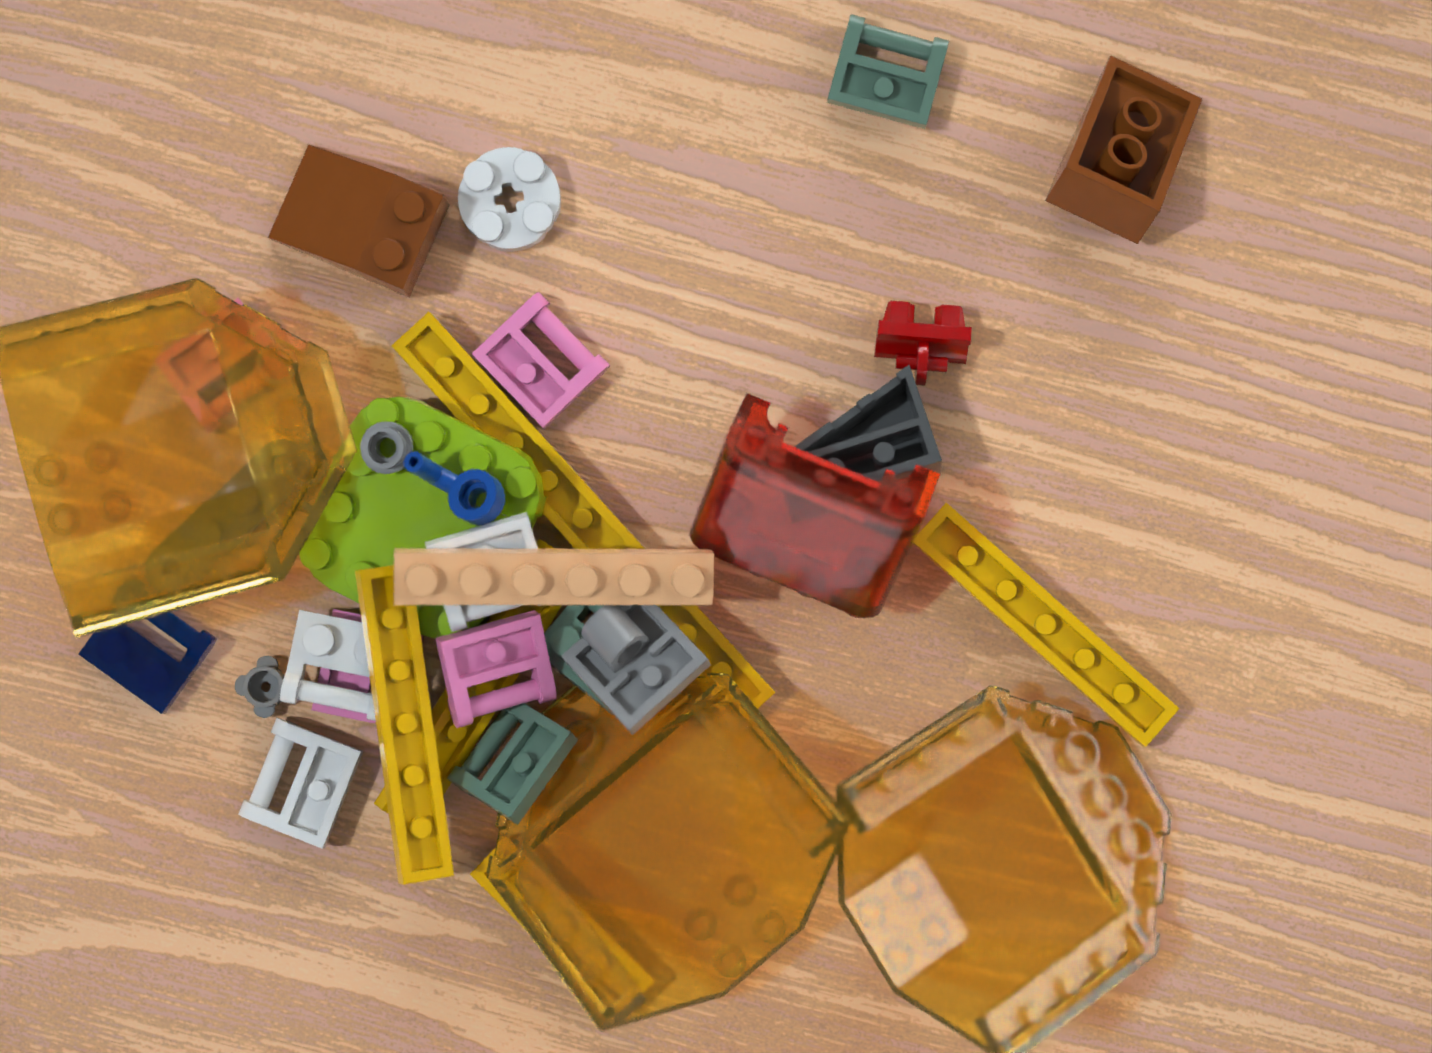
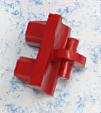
M889 301L883 320L878 322L874 357L896 359L895 369H903L910 365L911 370H915L914 380L916 385L921 386L926 384L927 371L947 373L948 363L966 364L968 348L971 344L972 327H965L961 306L943 304L937 306L934 311L933 324L914 323L915 305L903 301Z

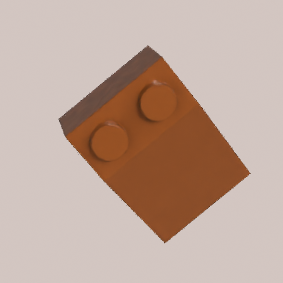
M1110 56L1061 160L1045 201L1138 244L1161 210L1202 98Z
M308 144L268 238L410 298L449 208V203L444 194L406 178Z

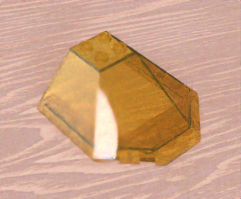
M198 278L0 326V383L18 456L45 550L75 638L285 580L357 452L328 351L311 341L306 342L281 328L279 323L245 304L243 306L215 291V287Z
M707 673V677L698 676L633 735L614 715L607 712L575 685L541 712L547 718L569 730L578 741L518 825L497 813L495 824L499 829L494 856H489L486 873L489 881L599 1030L603 1032L724 997L805 928L852 820L728 674Z
M991 685L836 785L838 903L893 993L987 1053H1027L1157 955L1160 934L1155 932L1157 906L1163 904L1167 869V863L1162 862L1164 836L1170 834L1172 814L1118 726L1101 720L1093 723L1072 716L1073 711L1040 700L1033 702L1009 695L1010 690Z

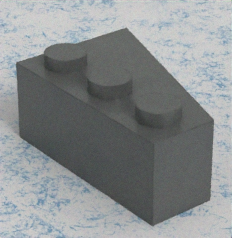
M910 365L896 373L895 378L872 394L869 393L857 401L856 406L832 423L829 421L776 459L778 475L794 522L940 476L942 459Z

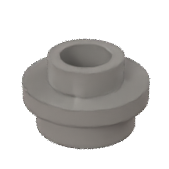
M387 421L379 422L369 427L364 433L360 444L361 456L366 465L375 472L381 474L396 473L405 468L404 459L410 452H413V441L409 432L400 424ZM385 438H391L396 444V452L390 458L383 456L380 451V444Z

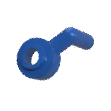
M410 452L405 457V469L448 493L449 506L452 512L462 520L472 525H484L493 521L501 513L505 503L504 488L498 479L480 469H471L457 475L419 452ZM486 492L487 496L484 503L477 508L476 500L478 496Z

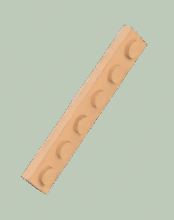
M394 548V605H713L714 552L712 549Z

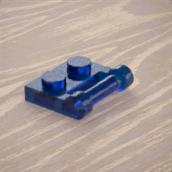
M132 579L121 590L114 605L78 655L159 713L166 714L207 657L217 638L205 629L201 632L194 629L145 594L146 587ZM132 611L138 613L187 648L182 660L179 661L125 621Z

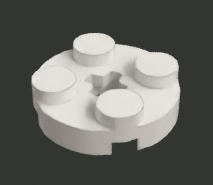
M504 147L486 152L466 167L458 190V206L466 227L481 242L499 251L514 252L533 247L546 236L545 234L552 228L554 221L556 222L560 213L561 193L553 171L543 162L538 154L527 152L520 148ZM507 186H512L514 192H523L524 200L516 203V211L512 213H507L504 205L495 204V198L502 195L503 188Z

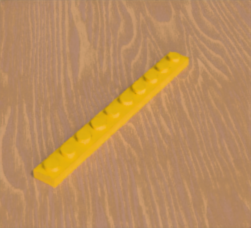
M430 311L391 345L458 420L512 447H518L534 459L533 463L542 477L544 497H547L543 514L575 549H645ZM658 605L708 658L711 665L694 681L736 727L741 725L776 693L697 605Z

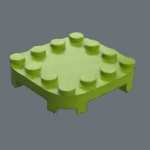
M409 397L377 398L359 412L346 432L305 519L300 538V560L305 567L309 568L312 575L326 587L359 603L355 570L394 565V548H426L425 542L481 526L472 525L457 517L449 506L448 493L429 484L405 468L392 474H381L370 469L361 456L360 444L367 429L376 423L387 421L400 424L409 432L412 438L413 452H419L457 475L467 470L480 469L498 479L505 491V503L501 513L491 522L527 512L531 528H533L537 518L542 517L547 497H544L542 477L533 463L534 459L518 447H512L426 404L427 402ZM385 438L380 444V451L383 456L390 458L396 452V444L391 438ZM486 492L478 496L476 500L477 508L484 503L487 496ZM417 605L421 635L435 639L454 633L451 630L444 605ZM490 616L466 622L467 628L461 630L486 624Z

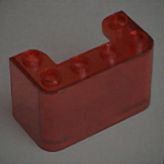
M746 393L726 435L690 527L689 536L692 543L698 549H712L714 557L742 568L757 577H763L794 590L802 596L813 598L844 611L852 617L872 618L879 615L922 525L940 474L916 464L909 477L894 479L896 472L886 469L880 483L784 443L783 440L789 427L778 424L777 429H775L770 424L767 413L771 403Z

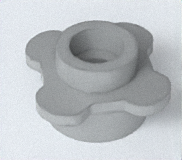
M263 656L258 659L256 668L250 670L247 675L239 676L235 681L237 694L245 696L254 705V713L262 718L271 717L275 713V707L281 702L280 692L284 674L278 669V661L274 657ZM262 683H270L271 688L268 692H264L261 689Z

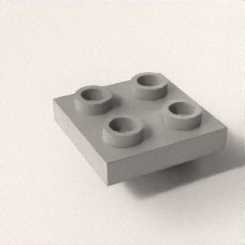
M605 605L601 607L583 626L581 631L582 638L561 655L565 663L632 735L711 665L708 658L658 605Z

